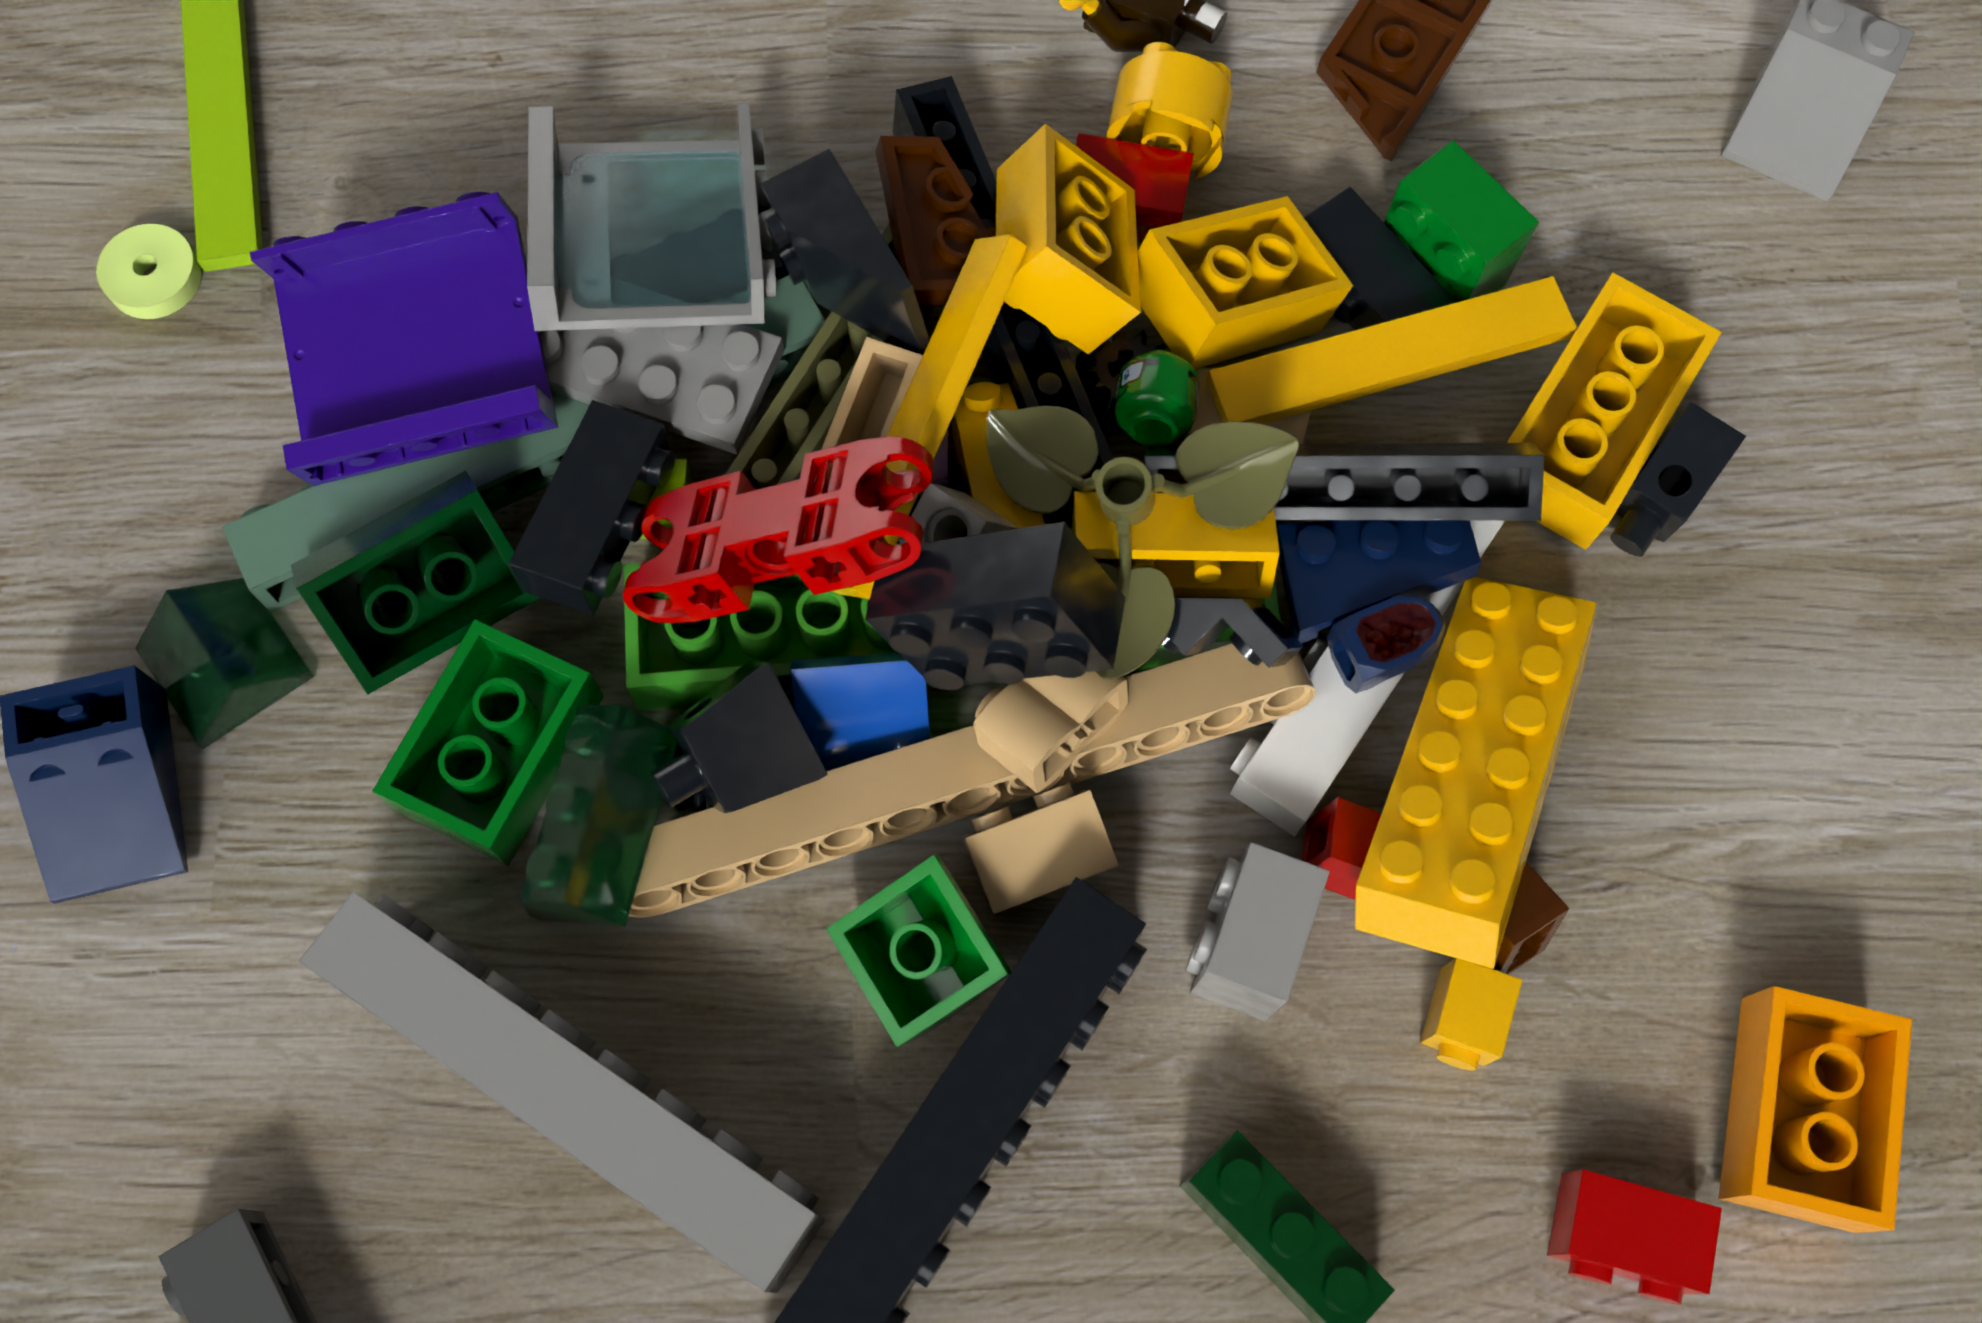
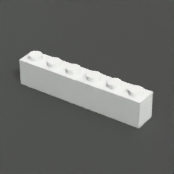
M1470 520L1480 558L1503 525L1504 520ZM1464 581L1421 598L1432 603L1443 615L1464 584ZM1387 629L1371 634L1372 649L1381 659L1393 654L1397 640L1396 635ZM1420 634L1411 641V652L1423 644L1428 634ZM1320 637L1303 660L1316 690L1315 698L1300 711L1269 721L1274 726L1262 744L1251 737L1230 768V770L1239 775L1230 795L1294 837L1308 820L1404 674L1402 673L1383 681L1371 689L1354 693L1344 684L1331 658L1328 642Z

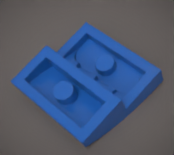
M899 653L791 661L790 672L795 713L826 771L930 739L926 681Z

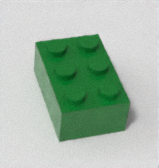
M474 619L372 792L395 812L509 866L604 696L589 672Z

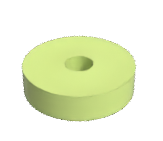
M141 224L123 230L105 245L97 261L96 275L100 288L120 311L135 318L156 319L175 313L194 297L201 283L202 267L197 262L196 252L178 231L161 224ZM156 267L151 274L143 276L146 270Z

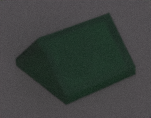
M244 578L166 590L135 647L157 683L165 688L168 700L198 746L202 749H205L315 677L272 612L249 591Z

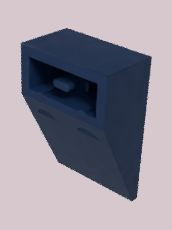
M133 665L0 695L5 759L50 902L56 904L188 872L167 692L164 687Z

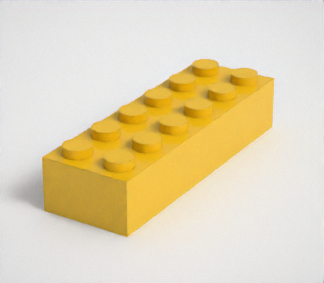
M1480 577L1464 581L1356 884V930L1494 969L1589 653L1597 602Z

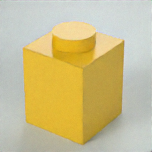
M1454 958L1440 968L1420 1043L1437 1049L1436 1058L1438 1060L1465 1070L1476 1071L1478 1064L1485 1066L1501 1059L1523 980L1479 964Z

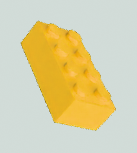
M1612 272L1506 442L1533 443L1545 455L1541 521L1536 522L1585 550L1588 549L1613 518L1720 337L1721 331Z

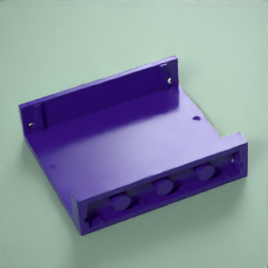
M470 192L458 197L454 203L433 208L422 206L407 207L396 212L392 218L371 223L362 221L345 222L337 225L333 232L309 238L301 236L283 237L273 242L271 247L250 252L251 261L274 279L301 441L282 445L286 469L309 484L316 486L559 428L540 331L534 330L527 289V263L518 217L498 192L491 194L487 192Z

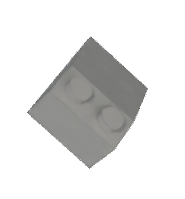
M1798 0L1776 34L1721 156L1828 202L1838 187L1892 85L1915 32L1840 0Z

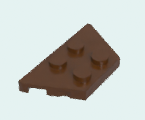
M1358 0L1320 58L1316 73L1385 159L1393 161L1489 9L1492 0Z

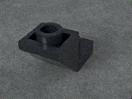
M1174 597V620L1166 639L1162 643L1164 648L1174 654L1179 650L1183 655L1203 653L1218 637L1231 627L1235 632L1230 636V640L1235 648L1254 665L1259 666L1264 662L1268 668L1285 665L1304 647L1259 598Z

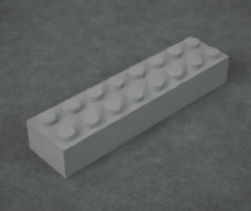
M353 891L301 957L299 960L301 964L763 1292L778 1293L825 1222L824 1218L812 1211L820 1199L780 1170L772 1181L766 1179L755 1171L763 1159L721 1129L713 1141L703 1135L699 1130L707 1119L664 1089L660 1091L655 1100L650 1098L643 1091L651 1080L607 1049L602 1052L597 1060L590 1056L588 1053L596 1042L548 1009L541 1020L534 1017L542 1004L493 970L485 981L481 980V976L488 968L486 965L439 932H436L428 943L427 940L435 930L383 893L374 905Z

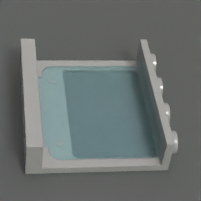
M737 103L738 140L558 144L553 106L528 107L527 289L535 331L765 323L764 298L776 297L774 259H762L761 253L772 252V236L765 225L762 215L758 214V208H768V200L761 186V183L767 180L766 170H755L754 165H764L763 128H751L749 103Z

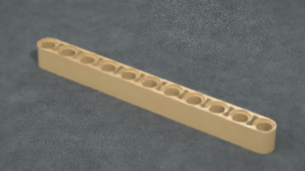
M1232 643L1124 677L1127 680L1129 702L1126 708L1096 740L1081 750L1075 760L1055 781L1038 793L1067 782L1074 784L1300 711L1315 698L1316 690L1299 652L1285 665L1268 668L1264 662L1256 666L1248 661ZM972 725L827 771L828 775L820 780L734 812L724 814L712 807L621 837L611 847V853L623 912L628 916L636 918L665 914L1024 800L1038 793L1034 792L978 746L975 728Z

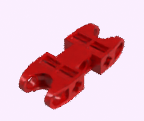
M904 437L861 439L805 454L800 479L756 490L744 473L738 471L691 483L663 494L649 503L642 520V532L645 538L653 545L662 548L663 551L653 559L642 563L640 569L631 572L625 583L623 601L635 614L657 623L697 622L749 610L755 583L798 574L813 595L870 583L902 571L913 565L920 557L924 532L921 525L913 517L894 510L904 503L914 500L915 494L924 491L931 484L934 468L933 457L924 446ZM901 460L910 462L919 469L893 472L885 464ZM667 519L672 524L673 529L662 526L657 521ZM896 535L904 538L907 543L892 545L887 542L884 536ZM664 592L670 598L663 600L652 599L642 593Z

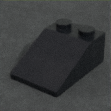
M830 149L762 182L761 186L771 209L761 213L777 247L787 246L777 251L793 285L795 286L805 281L818 304L890 345L923 355L930 340L912 284Z

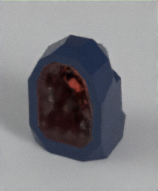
M1395 596L1355 612L1334 623L1326 638L1331 658L1344 684L1354 693H1359L1411 670L1417 664L1429 658L1438 650L1446 622L1440 611L1432 603L1420 597Z

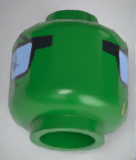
M1153 350L1132 357L1122 366L1118 378L1114 408L1118 425L1135 441L1148 446H1164L1185 435L1191 430L1197 414L1199 380L1196 370L1187 360L1166 350Z

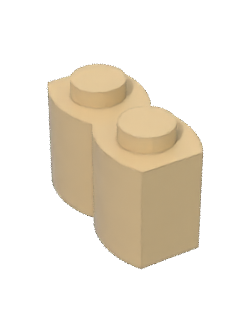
M1091 671L1075 678L1057 675L1025 678L1019 683L1009 684L1004 689L996 688L984 697L976 711V719L973 724L978 746L1034 792L1038 793L1055 781L1075 760L1081 750L1096 740L1120 716L1129 703L1127 680L1123 676L1107 680L1101 678L1096 671Z

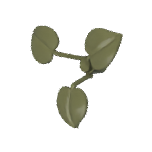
M1036 406L1016 410L995 409L989 411L986 426L987 448L992 468L1002 489L1015 504L1034 513L1052 514L1064 508L1072 495L1073 488L1081 492L1096 489L1103 513L1110 521L1117 524L1119 569L1107 563H1098L1126 597L1114 669L1096 671L1101 678L1107 680L1122 677L1148 661L1166 639L1174 620L1175 598L1167 576L1162 571L1151 567L1131 570V526L1141 523L1151 514L1155 505V493L1160 491L1180 498L1194 494L1196 511L1207 523L1230 530L1243 529L1255 525L1272 512L1282 496L1289 472L1299 449L1298 439L1280 429L1250 422H1222L1196 430L1177 449L1175 456L1176 467L1181 477L1187 482L1186 484H1177L1165 480L1161 474L1151 476L1149 470L1142 462L1131 457L1112 459L1100 470H1095L1092 473V477L1083 479L1095 467L1099 450L1092 426L1080 414L1059 406Z

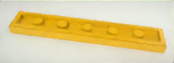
M1011 234L975 239L887 434V437H904L914 440L931 453L933 460L1026 253L1027 246ZM901 460L885 464L893 472L919 469L916 465ZM919 493L915 494L914 500L904 503L894 511L909 515ZM886 535L884 538L889 544L896 545L899 536ZM874 581L834 590L833 592L840 595L870 599Z
M1554 276L1209 370L1206 382L1222 422L1265 424L1570 339L1577 326Z

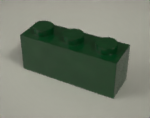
M1238 1130L1227 1136L1180 1185L1187 1195L1311 1323H1366L1395 1291Z

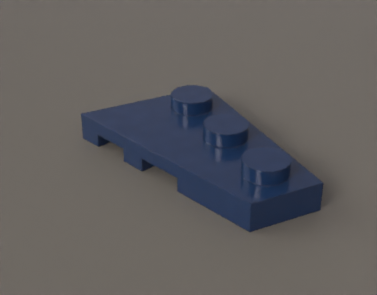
M1328 520L1277 524L1280 551L1278 559L1294 637L1301 644L1317 638L1319 630L1332 626L1334 623L1355 612L1392 597L1408 596L1421 598L1474 578L1481 564L1470 520Z

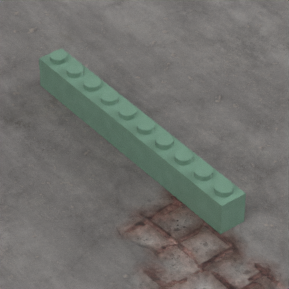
M789 276L776 278V297L764 298L765 323L743 324L782 337L785 350L768 387L788 379L825 322L804 282L794 286ZM750 293L729 302H717L714 304L746 303L750 299ZM552 392L559 428L316 486L308 483L302 487L300 492L274 504L259 505L247 510L241 515L240 519L226 524L222 528L249 591L270 612L302 599L295 586L291 568L292 564L465 470L491 513L547 488L589 404Z

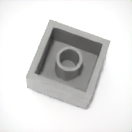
M1250 842L1239 860L1228 857L1223 872H1219L1206 908L1217 913L1215 922L1206 921L1202 933H1198L1186 965L1185 971L1196 975L1190 993L1266 1022L1288 1002L1330 871Z

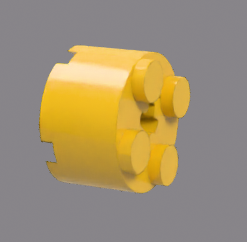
M1153 42L1147 44L1143 49L1142 55L1130 60L1119 73L1106 138L1194 153L1191 172L1196 171L1195 179L1210 174L1219 165L1223 154L1233 98L1231 70L1223 63L1209 62L1196 55L1179 52L1168 43Z

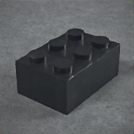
M1065 522L922 543L920 557L913 565L874 581L865 620L924 677L928 684L943 690H957L968 684L987 682L1016 684L1025 678L1053 675L1075 678L1082 676L1085 672L1114 669L1126 597Z

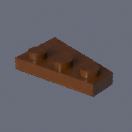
M880 136L875 152L896 259L912 284L918 305H946L975 239L996 236V231L994 227L986 229L971 203L974 195L939 137Z

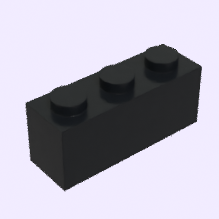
M1348 187L1303 217L1353 284V287L1333 315L1342 323H1348L1354 330L1457 303L1351 187Z
M594 400L591 401L509 562V566L523 592L594 616L603 597L609 598L612 596L621 578V559L630 541L637 542L643 534L642 520L645 509L656 487L663 488L667 484L674 468L675 454L671 451L664 424Z

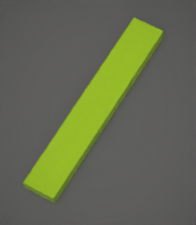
M180 0L197 262L204 272L254 265L255 263L251 261L250 252L263 249L244 0Z

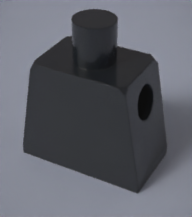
M1690 402L1660 436L1615 514L1622 517V519L1610 535L1611 541L1621 550L1637 557H1642L1654 539L1665 542L1691 516L1746 435Z
M751 660L744 664L672 722L669 726L683 754L650 772L657 789L670 808L703 790L713 808L724 814L804 786L828 775L770 663L760 660Z

